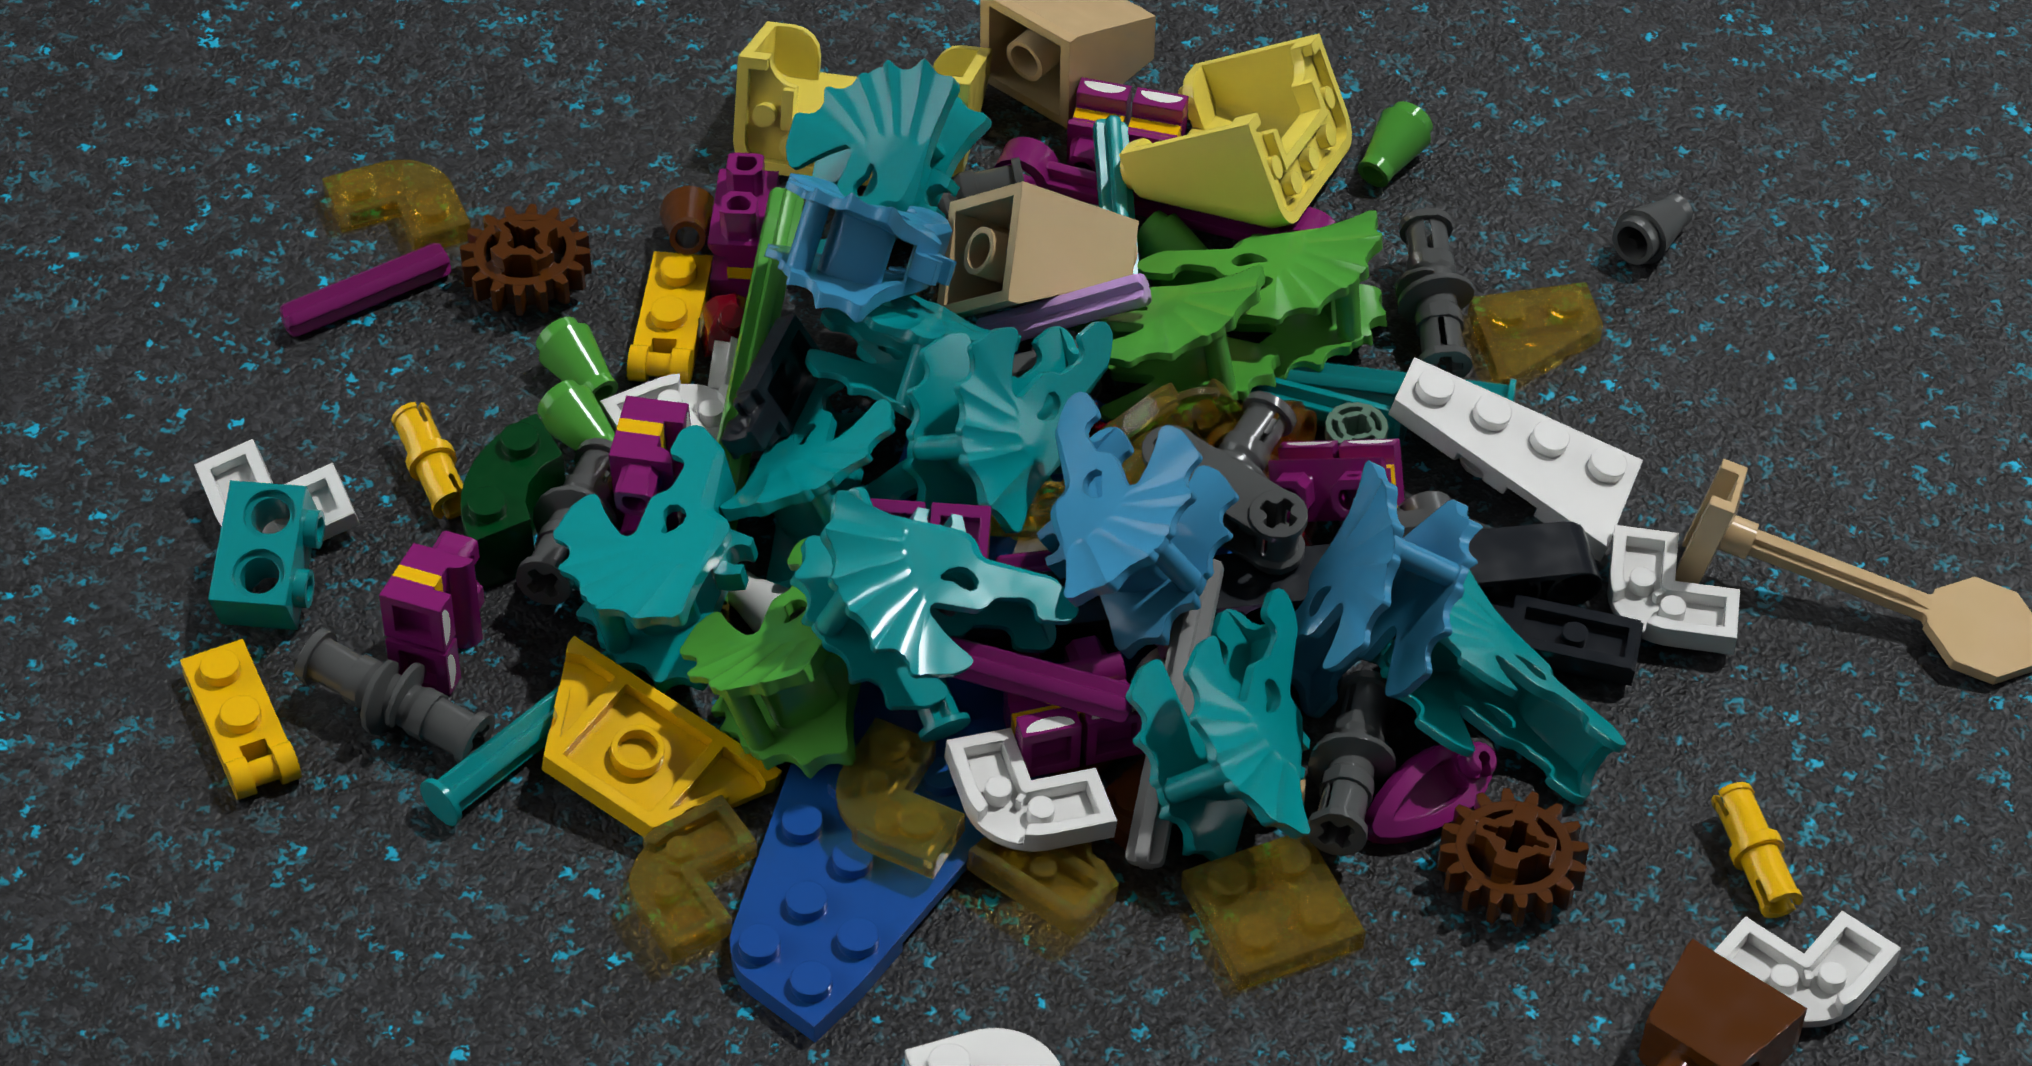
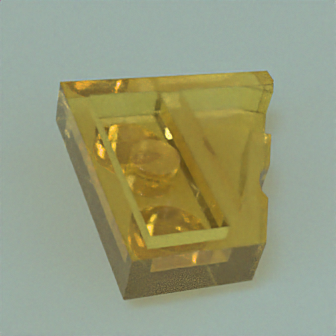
M1586 282L1475 296L1469 303L1468 316L1493 383L1509 385L1510 379L1519 380L1536 369L1545 374L1562 364L1566 356L1581 353L1601 340L1603 322Z
M985 836L971 847L968 852L966 865L968 871L1073 939L1116 901L1119 883L1106 863L1097 858L1093 853L1092 842L1047 851L1030 852L1004 847Z

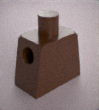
M1692 939L1687 944L1648 1016L1638 1057L1646 1066H1779L1797 1048L1807 1008Z

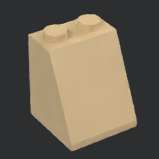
M980 0V47L992 49L988 84L1067 128L1069 119H1072L1074 115L1077 89L1081 77L1124 84L1154 59L1156 16L1128 0Z
M1024 181L952 201L949 205L948 222L953 232L945 257L957 263L950 285L945 286L939 283L937 303L958 316L965 318L1038 302L1132 275L1138 254L1136 242L1139 221Z

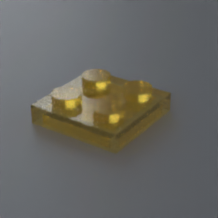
M1287 835L1182 871L1181 888L1238 991L1364 948L1365 929L1320 852L1312 845L1307 835L1297 839L1290 838Z

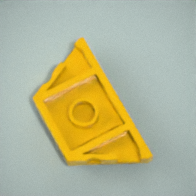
M573 636L568 642L563 673L554 705L553 719L545 746L542 771L650 842L774 792L779 786L782 770L776 766L766 770L762 761L754 758L751 753L745 754L739 742L576 636Z

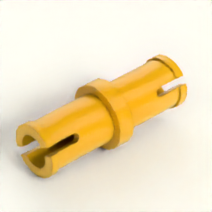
M410 402L401 406L392 415L391 422L407 452L405 463L410 476L416 481L421 482L434 516L442 519L445 515L447 520L460 516L463 483L455 468L457 456L452 444L441 438L428 405L420 402L417 409L416 402Z
M1736 782L1718 790L1719 795H1713L1711 798V804L1718 813L1732 844L1729 848V856L1736 869L1745 872L1759 903L1761 914L1766 918H1778L1796 910L1794 905H1801L1803 903V896L1800 890L1797 889L1782 857L1785 845L1777 830L1769 828L1750 783Z

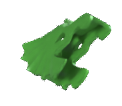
M1369 210L1350 219L1321 228L1270 235L1252 234L1251 237L1240 240L1230 249L1162 251L1143 258L1137 264L1138 273L1144 274L1147 279H1152L1153 287L1208 282L1239 273L1256 265H1263L1265 283L1259 291L1261 300L1257 305L1240 316L1236 323V328L1232 331L1273 333L1259 344L1274 347L1279 351L1281 366L1274 370L1275 377L1286 380L1290 369L1293 370L1298 367H1308L1321 372L1328 358L1334 355L1347 356L1351 354L1352 349L1363 344L1372 346L1371 329L1373 327H1387L1386 311L1381 306V290L1375 286L1360 284V282L1365 281L1369 277L1368 262L1383 249L1382 233L1377 231L1378 216L1376 210Z
M1256 265L1239 273L1208 282L1179 286L1149 287L1152 301L1148 306L1092 321L1106 322L1113 332L1112 351L1109 366L1106 370L1111 379L1118 382L1147 384L1100 407L1101 418L1107 423L1112 420L1120 428L1142 431L1157 418L1172 417L1183 423L1195 410L1202 408L1217 410L1224 403L1237 400L1244 401L1247 395L1251 393L1252 388L1256 386L1266 385L1276 388L1274 370L1281 366L1279 351L1274 347L1227 337L1226 334L1236 328V323L1243 313L1260 302L1259 291L1265 283L1263 265ZM1092 322L1067 329L1075 330L1079 333Z
M806 538L796 543L787 559V564L791 571H797L802 564L801 546ZM791 586L788 591L777 596L771 602L760 629L754 634L745 635L728 623L720 612H713L694 627L681 646L680 654L684 660L697 662L696 666L687 672L692 683L709 684L713 694L720 695L711 709L714 717H726L724 723L719 728L720 731L731 738L740 740L745 754L751 753L754 758L762 761L766 770H770L784 762L794 763L811 779L820 769L829 764L850 766L856 761L854 710L861 683L850 684L844 660L839 655L826 651L822 646V640L815 635L812 628L802 625L801 620L805 615L806 609L798 617L790 621V615L794 611L802 607L807 608L808 604L806 596L798 588Z

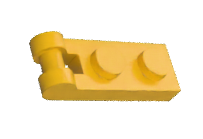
M654 251L634 341L630 345L628 352V381L648 382L649 376L663 377L680 373L681 384H691L704 324L702 308L708 302L710 296V275L713 255H684L681 253Z
M243 639L180 659L185 681L237 801L257 794L256 787L279 779L281 784L284 785L302 778L300 765L293 746L284 733Z

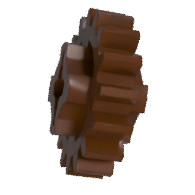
M529 204L526 212L522 214H517L511 206H507L504 209L505 217L499 220L494 216L486 214L483 216L484 230L469 228L467 231L468 243L460 245L465 287H473L474 299L477 302L491 297L492 308L496 312L505 308L507 304L515 305L516 314L520 316L524 315L528 305H536L541 313H546L549 309L548 301L553 299L566 305L570 302L569 288L583 291L586 287L585 275L592 273L591 250L587 231H579L578 219L575 217L561 222L560 210L556 207L542 215L538 214L536 204Z
M1503 788L1499 802H1492L1483 792L1476 794L1474 811L1459 804L1454 810L1453 823H1444L1437 867L1439 871L1447 872L1444 888L1447 893L1464 890L1462 908L1465 911H1470L1479 904L1486 907L1487 922L1494 923L1499 918L1501 912L1511 914L1515 927H1523L1525 914L1533 912L1543 923L1550 921L1553 904L1568 910L1572 905L1574 891H1582L1589 847L1588 843L1578 841L1581 829L1579 822L1561 823L1563 806L1556 803L1544 810L1538 807L1539 794L1533 791L1526 797L1524 802L1515 801L1514 794L1510 788Z

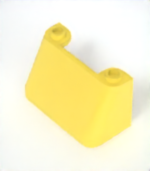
M767 21L738 55L733 132L734 152L763 155L765 171H779V175L789 176L791 173L813 176L815 162L800 170H794L787 161L786 143L793 117L799 112L807 114L816 112L824 103V89L826 87L844 89L852 85L857 77L820 72L821 49L813 33L795 24ZM959 45L944 50L935 60L933 68L938 74L955 78L960 84V92L957 97L961 98L969 109L976 112L981 111L990 77L992 49ZM970 150L959 162L952 177L959 172L965 171ZM872 172L869 179L862 184L863 186L868 185L872 176Z
M1320 34L1196 63L1186 74L1183 86L1178 90V94L1189 96L1187 120H1190L1192 129L1187 135L1154 143L1146 138L1129 142L1119 154L1121 159L1120 171L1126 186L1134 190L1143 199L1271 229L1297 222L1349 151L1352 142V129L1348 111Z

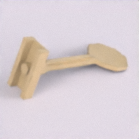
M1723 459L1684 538L1682 546L1686 547L1676 567L1675 581L1699 584L1718 550L1744 560L1749 555L1921 621L1923 624L1922 630L1950 669L1992 685L2032 672V612L2017 592L1978 577H1972L1937 588L1932 594H1927L1758 530V523L1736 515L1748 468Z

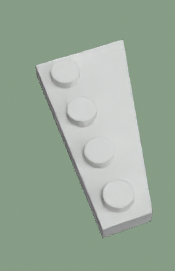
M1415 357L1388 413L1392 418L1451 459L1456 460L1464 457L1472 462L1483 473L1484 477L1482 480L1503 494L1509 488L1537 508L1534 516L1543 523L1564 521L1580 524L1585 530L1594 558L1599 562L1609 546L1614 533V527L1619 521L1643 461L1638 457Z

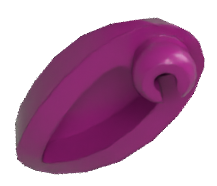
M1472 741L1475 751L1472 756L1466 757L1438 744L1426 748L1407 759L1389 777L1367 810L1364 819L1368 826L1367 839L1372 843L1389 845L1415 841L1442 831L1444 823H1453L1456 806L1460 804L1471 809L1475 805L1476 794L1486 792L1497 766V757L1494 750L1486 743Z

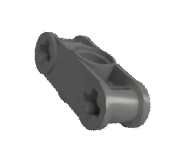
M1171 425L1181 429L1203 456V460L1198 466L1205 465L1218 470L1240 497L1238 502L1224 513L1223 524L1233 534V538L1222 546L1251 563L1259 571L1267 574L1282 575L1297 568L1301 564L1305 553V541L1302 534L1308 522V509L1304 501L1295 493L1283 489L1258 474L1244 461L1228 456L1196 437L1188 429ZM1161 427L1155 428L1148 433L1142 442V460L1146 467L1155 448ZM1288 510H1290L1289 523H1287V511H1288ZM1265 540L1267 541L1266 555L1264 554Z

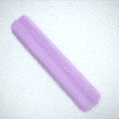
M1141 273L1132 274L979 318L975 325L988 330L1014 327L1018 330V335L1022 336L1021 342L1037 337L1049 327L1061 326L1063 328H1071L1148 306L1152 301V295L1146 276Z

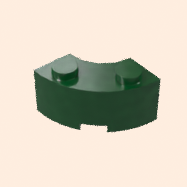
M537 413L505 427L479 453L464 480L460 504L464 536L478 541L480 558L475 564L476 580L483 586V590L516 578L520 563L527 557L532 556L535 550L534 539L536 529L533 522V513L536 503L542 494L551 488L563 486L566 480L563 453Z

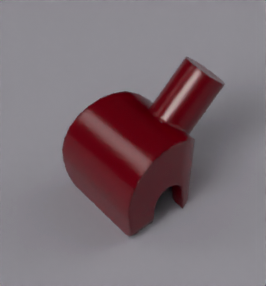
M738 294L715 296L703 306L704 327L702 328L701 345L705 358L712 357L715 340L730 342L731 336L738 339L747 300L745 297Z

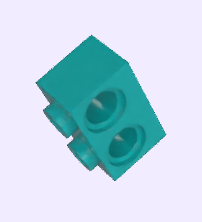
M230 480L208 601L221 624L298 630L301 609L310 608L314 596L313 570L309 569L312 548L320 549L325 531L324 512L317 510L307 486ZM273 520H289L287 525L279 532L272 534L262 533L267 524ZM265 578L279 579L270 591L261 594L251 593L259 581Z

